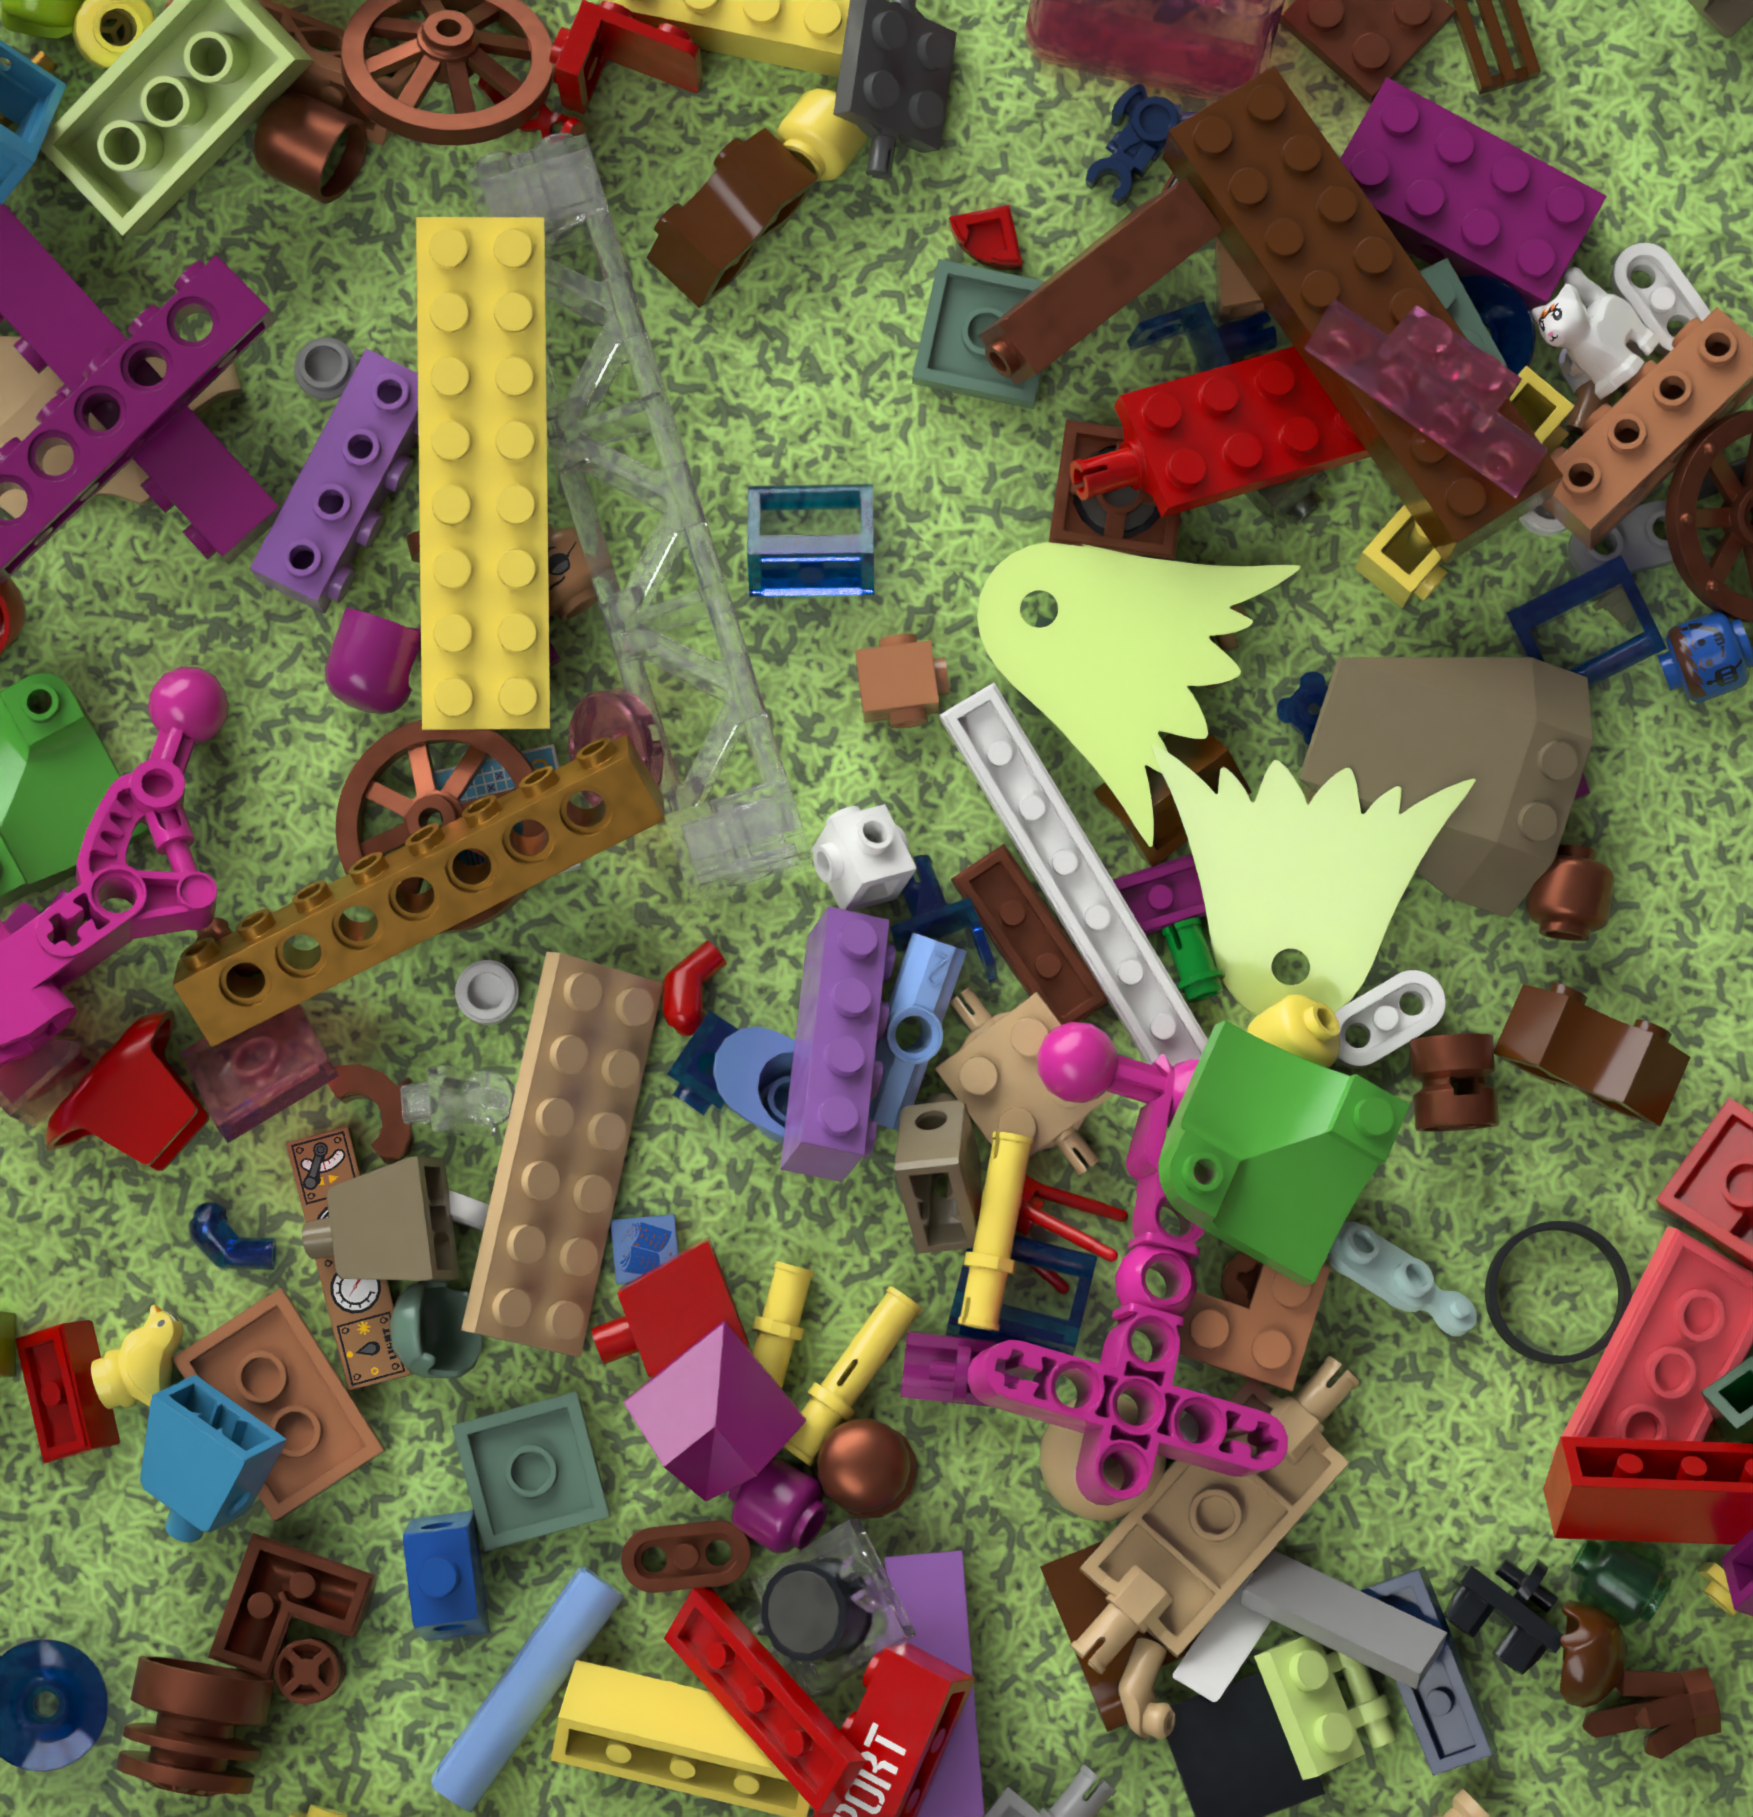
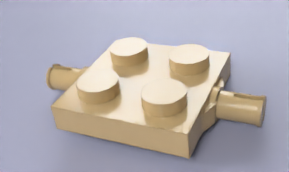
M971 986L962 991L961 995L975 1014L971 1013L959 995L950 1000L949 1004L954 1007L971 1030V1033L961 1049L934 1069L957 1100L966 1104L969 1116L992 1145L993 1139L991 1138L994 1131L1013 1133L1034 1139L1029 1157L1037 1151L1057 1145L1078 1176L1087 1171L1088 1168L1073 1148H1077L1090 1167L1095 1165L1100 1158L1095 1155L1077 1129L1088 1113L1110 1098L1114 1093L1106 1091L1098 1099L1078 1103L1065 1102L1048 1092L1038 1075L1037 1054L1045 1036L1055 1027L1062 1024L1040 994L1036 992L1013 1010L996 1014L993 1017L973 992Z

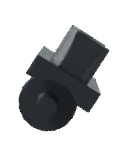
M1507 1558L1500 1563L1495 1574L1512 1586L1509 1593L1473 1566L1467 1567L1463 1565L1452 1580L1459 1587L1452 1595L1444 1612L1445 1619L1471 1638H1474L1492 1612H1495L1512 1626L1498 1643L1492 1654L1516 1673L1523 1675L1540 1660L1545 1651L1557 1653L1561 1647L1560 1638L1563 1634L1524 1605L1529 1599L1547 1613L1558 1599L1555 1594L1540 1584L1548 1571V1566L1538 1558L1525 1571Z

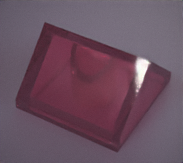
M49 1040L32 1054L0 1067V1106L10 1117L35 1128L71 1093L83 1076L93 1068L103 1054L81 1041Z

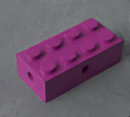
M1387 77L1340 158L1406 252L1430 265L1448 258L1460 281L1533 321L1535 319L1532 316V310L1535 307L1547 305L1607 197Z

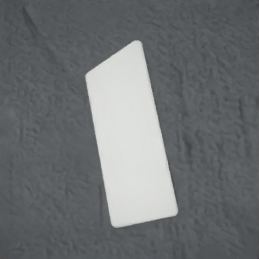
M1254 1573L1248 1577L1203 1628L1173 1673L1175 1680L1212 1702H1217L1272 1621L1240 1605L1243 1588Z

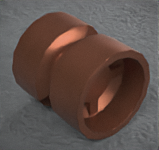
M1479 1033L1448 1034L1410 1040L1412 1077L1422 1082V1089L1413 1095L1416 1131H1461L1490 1128L1499 1125L1497 1089L1486 1084V1077L1495 1071L1493 1035ZM1458 1082L1459 1089L1457 1094L1454 1095V1088L1450 1083Z

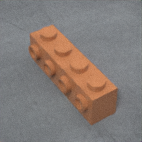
M1718 307L1703 321L1698 317L1690 320L1673 339L1672 347L1674 349L1658 364L1653 360L1645 363L1628 382L1627 389L1629 392L1613 407L1605 403L1595 410L1582 427L1581 431L1584 434L1568 450L1560 446L1549 454L1563 474V477L1552 497L1541 505L1590 550L1675 470L1685 450L1703 430L1717 420L1735 413L1753 396V338Z

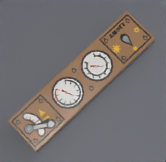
M348 1126L286 1143L305 1222L329 1218L326 1196L328 1189L362 1175L352 1133ZM334 1256L315 1259L348 1391H355L413 1375L398 1359L392 1349L389 1322L395 1302L389 1280L340 1279L336 1273Z

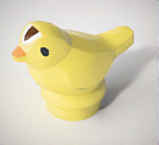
M152 1305L150 1307V1315L145 1324L132 1330L124 1338L120 1349L108 1350L105 1352L104 1357L92 1362L91 1375L100 1401L107 1409L118 1406L129 1408L137 1401L150 1408L152 1395L171 1386L174 1364L172 1358L182 1341L184 1332L182 1322L177 1316L162 1311L157 1305Z

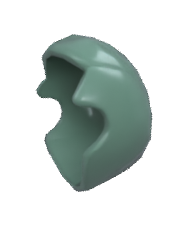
M419 1281L416 1284L410 1285L398 1297L389 1322L391 1344L395 1355L411 1373L424 1378L462 1377L475 1367L483 1346V1335L461 1331L469 1292L448 1288V1281Z

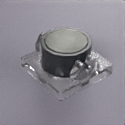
M860 1519L845 1521L751 1581L762 1605L761 1613L757 1615L753 1625L755 1634L769 1637L772 1646L767 1648L769 1653L782 1667H792L801 1688L810 1698L818 1697L868 1666L874 1655L879 1651H883L884 1647L903 1644L916 1636V1632Z

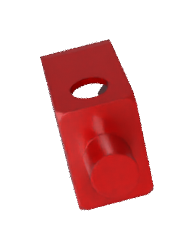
M710 1237L698 1241L676 1256L619 1288L617 1294L625 1316L591 1328L594 1342L604 1365L639 1352L649 1378L655 1376L724 1319L752 1352Z

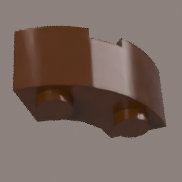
M766 128L745 142L740 138H735L728 143L714 160L713 165L717 169L703 187L684 206L677 203L669 208L654 227L658 237L647 259L698 308L721 292L751 263L749 257L758 242L774 231L777 233L781 231L805 200L818 179Z
M1552 983L1549 991L1523 984L1494 1049V1054L1551 1085L1559 1084L1577 1089L1593 1099L1592 1103L1661 1127L1691 1058L1669 1043L1672 1034L1666 1029L1645 1020L1636 1019L1634 1025L1631 1026L1604 1015L1585 1005L1588 999L1587 996L1563 984Z

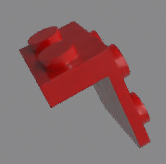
M582 0L571 29L561 27L550 52L549 62L555 64L553 83L558 84L561 106L585 115L607 60L695 94L698 93L703 82L700 47L693 43L694 38L688 32L674 25L661 23L656 28L635 20L636 16L633 12L617 3L602 1L599 6Z

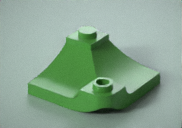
M49 673L30 675L0 691V910L35 890L42 893L76 874V862L86 830L109 787L115 780L121 777L77 695L61 678ZM41 694L51 695L52 705L50 709L43 714L33 713L32 703L34 699ZM138 824L132 834L130 844L151 834L148 825Z
M1224 1020L1215 1024L1167 1132L1158 1162L1161 1187L1172 1207L1204 1231L1303 1287L1315 1284L1323 1263L1355 1202L1378 1166L1387 1161L1410 1105L1357 1074L1349 1076L1310 1062ZM1195 1164H1196V1174H1197V1177H1198V1179H1199L1200 1182H1198V1181L1196 1180L1195 1176H1194V1166H1195Z

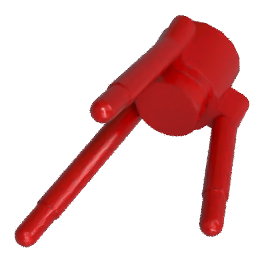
M1026 1175L1016 1226L1017 1231L1027 1236L1036 1223L1109 1262L1117 1260L1118 1253L1114 1249L1042 1211L1045 1202L1037 1197L1119 1222H1125L1128 1219L1127 1211L1042 1184ZM1015 1233L1012 1250L1059 1293H1068L1070 1289L1069 1284Z

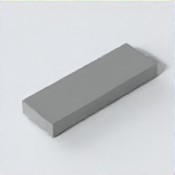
M1272 1550L1243 1588L1240 1605L1414 1689L1418 1688L1442 1651L1447 1632L1275 1550Z

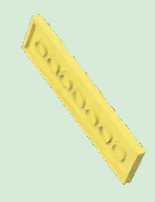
M416 217L422 730L550 729L544 217Z

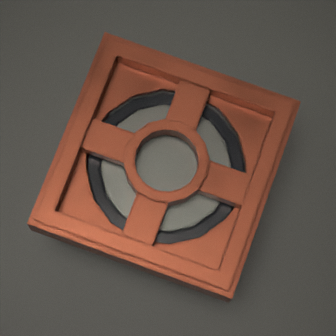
M1066 420L1049 542L1083 547L1085 546L1082 544H1087L1126 554L1174 561L1181 513L1161 518L1152 495L1143 490H1133L1131 486L1097 495L1083 501L1078 497L1076 490L1077 488L1084 487V483L1072 484L1070 477L1071 462L1119 450L1120 444L1124 442L1123 428Z

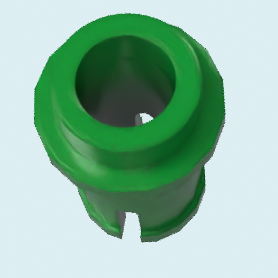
M1190 918L1174 923L1175 929H1173V926L1164 928L1162 935L1166 939L1180 979L1176 987L1180 993L1185 994L1187 1002L1194 1003L1220 994L1223 991L1221 980L1225 978V973L1223 969H1216L1201 927V919Z

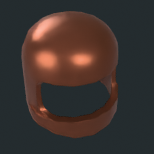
M286 94L272 102L262 114L253 138L254 156L260 168L273 179L307 194L323 204H328L341 197L351 187L361 171L367 151L365 124L361 119L304 94ZM348 128V140L340 163L327 184L321 188V179L328 157L338 138Z
M870 1418L850 1420L834 1428L823 1441L817 1458L818 1478L826 1495L846 1512L860 1519L882 1518L898 1510L911 1496L917 1479L916 1456L908 1440L889 1425Z

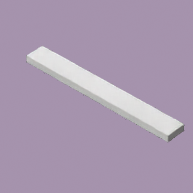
M992 683L940 714L939 719L1107 997L1144 1062L1152 1065L1163 1053L1172 1066L1188 1059H1200L1208 1042L1206 1035L996 684Z

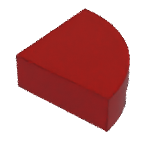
M1010 205L949 217V226L955 240L971 258L995 269H1022V259Z

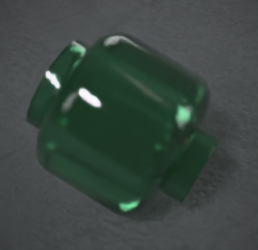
M1585 1540L1569 1571L1579 1576L1575 1587L1576 1598L1583 1604L1610 1613L1618 1624L1624 1627L1634 1624L1639 1618L1648 1623L1660 1607L1672 1582V1577L1665 1574L1666 1559L1664 1555L1641 1541L1600 1540L1597 1542L1595 1540Z

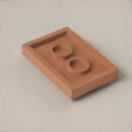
M279 1288L172 1358L184 1379L197 1375L286 1438L282 1452L258 1493V1497L274 1522L283 1519L387 1451L284 1288Z

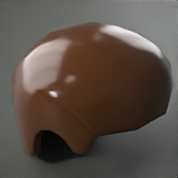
M1569 1599L1563 1604L1562 1612L1567 1616L1565 1635H1562L1560 1638L1564 1661L1561 1672L1560 1693L1567 1704L1585 1708L1598 1704L1618 1684L1624 1673L1627 1644L1620 1625L1609 1612Z

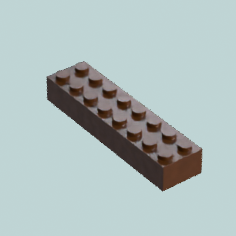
M1274 65L1168 130L1163 154L1164 161L1179 182L1185 178L1189 181L1224 230L1217 234V237L1445 564L1453 561L1552 497L1563 474Z

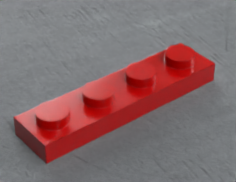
M711 1587L693 1588L666 1633L665 1641L817 1814L835 1812L866 1760Z

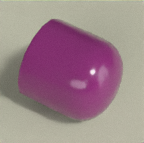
M345 608L325 666V682L329 691L344 704L364 712L387 714L400 709L407 702L413 690L409 687V674L417 654L421 652V629L405 627L366 612Z

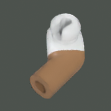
M1563 348L1559 354L1558 365L1577 398L1565 427L1569 431L1582 436L1584 433L1581 430L1586 420L1600 406L1609 403L1612 393L1600 400L1594 393L1595 384L1591 378L1571 360L1567 349Z

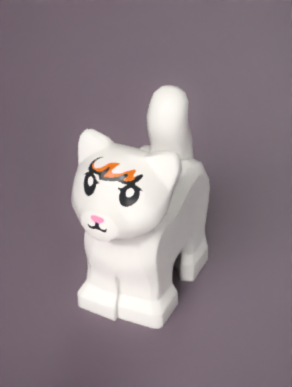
M1571 267L1564 272L1562 278L1564 287L1557 298L1547 305L1535 307L1532 310V316L1539 324L1541 336L1546 344L1567 349L1571 360L1591 378L1595 384L1594 393L1602 400L1639 371L1644 364V361L1639 356L1641 354L1648 356L1660 340L1642 323L1635 310L1626 300L1615 294H1607L1600 286L1588 279L1581 269Z

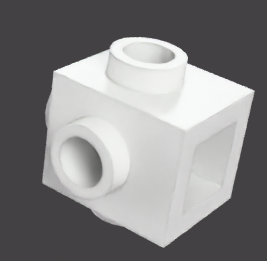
M886 805L861 810L858 806H850L831 815L826 820V827L811 850L813 852L815 870L820 879L828 883L839 908L855 911L897 899L917 868L909 853L907 837L904 831L898 825H895Z

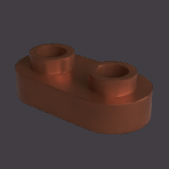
M715 1520L649 1527L636 1532L628 1539L622 1550L621 1565L627 1580L634 1587L644 1592L658 1593L722 1586L738 1580L745 1573L751 1560V1545L748 1537L737 1529L733 1523L728 1521ZM715 1540H723L731 1548V1558L725 1565H714L707 1558V1548ZM651 1547L661 1548L667 1556L665 1568L657 1573L648 1571L643 1564V1555Z

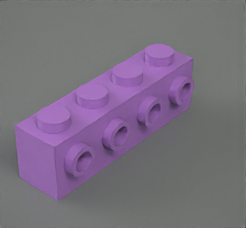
M366 348L250 566V570L259 582L324 614L332 600L340 603L344 599L355 577L356 570L350 567L361 545L369 548L377 538L384 522V514L379 512L390 490L398 493L402 489L413 466V459L409 458L408 455L418 438V373Z
M828 906L807 936L781 1170L843 1182L862 1157L868 1158L872 1152L877 1125L875 1120L868 1119L870 1098L874 1099L876 1097L883 1073L882 1061L875 1060L876 1041L882 1039L889 1016V1004L881 1001L883 982L888 981L895 959V946L887 944L888 919Z

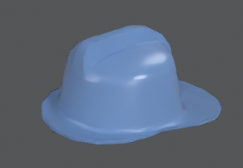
M759 1026L741 1028L725 1038L715 1054L713 1074L718 1092L732 1111L754 1124L766 1137L776 1143L783 1144L795 1040L777 1031Z

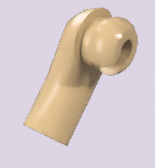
M1139 1638L1136 1640L1119 1682L1118 1693L1130 1729L1143 1739H1147L1150 1736L1156 1739H1163L1169 1736L1174 1728L1175 1713L1169 1704L1157 1702L1153 1686L1167 1651L1155 1641Z

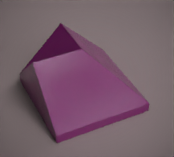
M725 1319L623 1402L663 1467L705 1502L756 1477L806 1422V1417Z

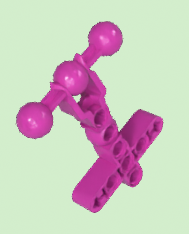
M1069 1022L1055 1027L1047 1034L1037 1054L1038 1075L1048 1092L1065 1102L1085 1103L1098 1099L1107 1091L1146 1103L1145 1106L1140 1108L1126 1159L1128 1173L1138 1183L1132 1223L1135 1238L1129 1241L1127 1249L1130 1252L1123 1258L1115 1275L1116 1296L1122 1307L1113 1311L1112 1319L1118 1321V1323L1109 1332L1105 1340L1100 1364L1020 1340H1007L981 1351L972 1359L968 1368L967 1380L970 1390L980 1402L990 1407L1084 1433L1076 1466V1483L1082 1495L1096 1505L1109 1506L1139 1496L1147 1488L1151 1480L1156 1455L1233 1477H1246L1274 1468L1284 1459L1288 1449L1287 1433L1276 1417L1267 1412L1172 1385L1180 1351V1337L1177 1329L1183 1327L1185 1318L1181 1316L1189 1309L1197 1293L1196 1271L1190 1260L1199 1257L1201 1248L1194 1245L1204 1234V1230L1186 1219L1172 1207L1161 1187L1158 1162L1164 1144L1166 1127L1169 1128L1199 1059H1188L1172 1066L1163 1053L1150 1065L1117 1055V1050L1108 1034L1093 1024ZM1194 1174L1196 1180L1200 1182L1197 1175ZM1162 1207L1172 1210L1178 1217L1180 1223L1178 1236L1167 1233L1160 1222ZM1148 1269L1159 1272L1164 1278L1166 1293L1163 1299L1154 1296L1148 1290L1146 1284ZM1134 1331L1145 1334L1150 1340L1152 1356L1149 1362L1140 1359L1133 1351L1132 1336ZM1005 1361V1372L1023 1380H1018L1004 1386L1005 1375L995 1371V1365ZM1036 1374L1032 1381L1024 1379ZM1059 1375L1070 1379L1076 1387L1077 1401L1073 1408L1064 1405L1056 1394V1381ZM1121 1393L1130 1396L1137 1405L1138 1418L1135 1425L1126 1423L1119 1415L1117 1401ZM1182 1411L1191 1414L1198 1424L1199 1432L1195 1443L1186 1440L1180 1432L1179 1417ZM1248 1433L1247 1441L1250 1445L1257 1447L1256 1455L1251 1456V1446L1235 1440L1222 1443L1224 1437L1235 1438ZM1108 1456L1117 1460L1124 1472V1481L1119 1490L1111 1487L1103 1475V1464Z

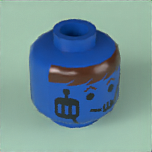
M1719 611L1707 613L1670 628L1666 635L1669 651L1657 655L1670 691L1683 687L1687 697L1696 703L1704 702L1742 688L1749 680L1748 668L1753 667V650L1741 620L1736 619L1730 622L1729 618Z

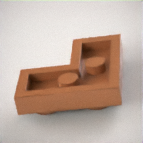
M1262 1264L1249 1308L1197 1292L1189 1309L1181 1316L1185 1318L1183 1327L1177 1329L1180 1337L1179 1356L1292 1392L1331 1267L1323 1265L1315 1284L1303 1287Z

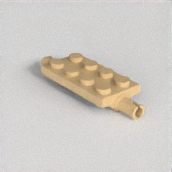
M1327 1356L1323 1360L1324 1363L1293 1398L1287 1395L1281 1399L1266 1389L1260 1382L1248 1379L1229 1400L1232 1403L1267 1412L1276 1417L1284 1426L1288 1436V1449L1284 1459L1276 1467L1246 1477H1233L1176 1460L1164 1473L1152 1496L1130 1511L1080 1567V1571L1107 1595L1105 1599L1109 1603L1083 1634L1070 1645L1072 1650L1081 1659H1084L1100 1640L1104 1641V1644L1088 1660V1665L1102 1675L1106 1670V1666L1137 1631L1143 1634L1147 1631L1173 1656L1178 1658L1348 1466L1349 1461L1335 1450L1322 1435L1325 1431L1322 1423L1351 1390L1359 1385L1357 1378L1347 1369L1331 1388L1326 1387L1340 1371L1342 1366L1340 1362L1331 1356ZM1248 1433L1235 1438L1224 1437L1222 1443L1235 1440L1251 1446V1456L1256 1455L1257 1447L1248 1443Z

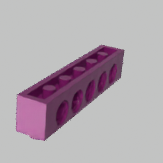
M217 255L206 265L199 260L188 267L175 282L174 288L178 292L160 309L153 304L140 313L128 328V332L132 336L118 350L113 353L108 348L99 353L82 372V376L86 380L69 397L64 393L56 395L37 414L36 420L40 424L23 441L18 437H14L0 448V497L9 490L20 489L26 492L28 499L26 510L20 517L13 520L0 519L1 584L6 582L276 321L271 310ZM196 313L210 316L213 325L211 332L205 339L198 342H189L180 337L181 324L188 316ZM149 357H157L166 361V373L159 383L153 386H141L135 383L134 372L142 360ZM103 401H112L119 404L120 417L112 428L105 431H97L90 428L89 414L96 404ZM57 445L71 447L74 452V460L70 469L61 475L46 474L43 469V458L47 451Z

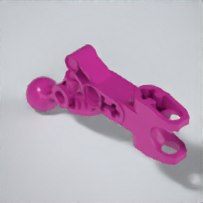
M178 667L163 674L150 692L148 711L153 725L159 732L149 760L140 763L133 773L123 775L115 780L97 807L86 830L76 862L78 887L49 906L43 913L13 934L0 920V1067L32 1054L58 1035L73 1020L77 1012L76 1007L61 990L77 978L85 975L133 939L186 930H202L212 923L216 910L217 885L208 874L198 872L190 850V846L194 843L195 838L183 807L185 795L184 774L194 746L214 738L228 717L229 702L225 690L216 676L200 667ZM139 823L148 825L158 854L167 855L173 872L135 870L127 865L126 854L132 834ZM110 898H122L131 903L132 907L123 913H113L107 911L101 904ZM83 918L87 920L85 924H83ZM60 938L61 941L54 945L53 940ZM77 938V944L71 947L69 943Z

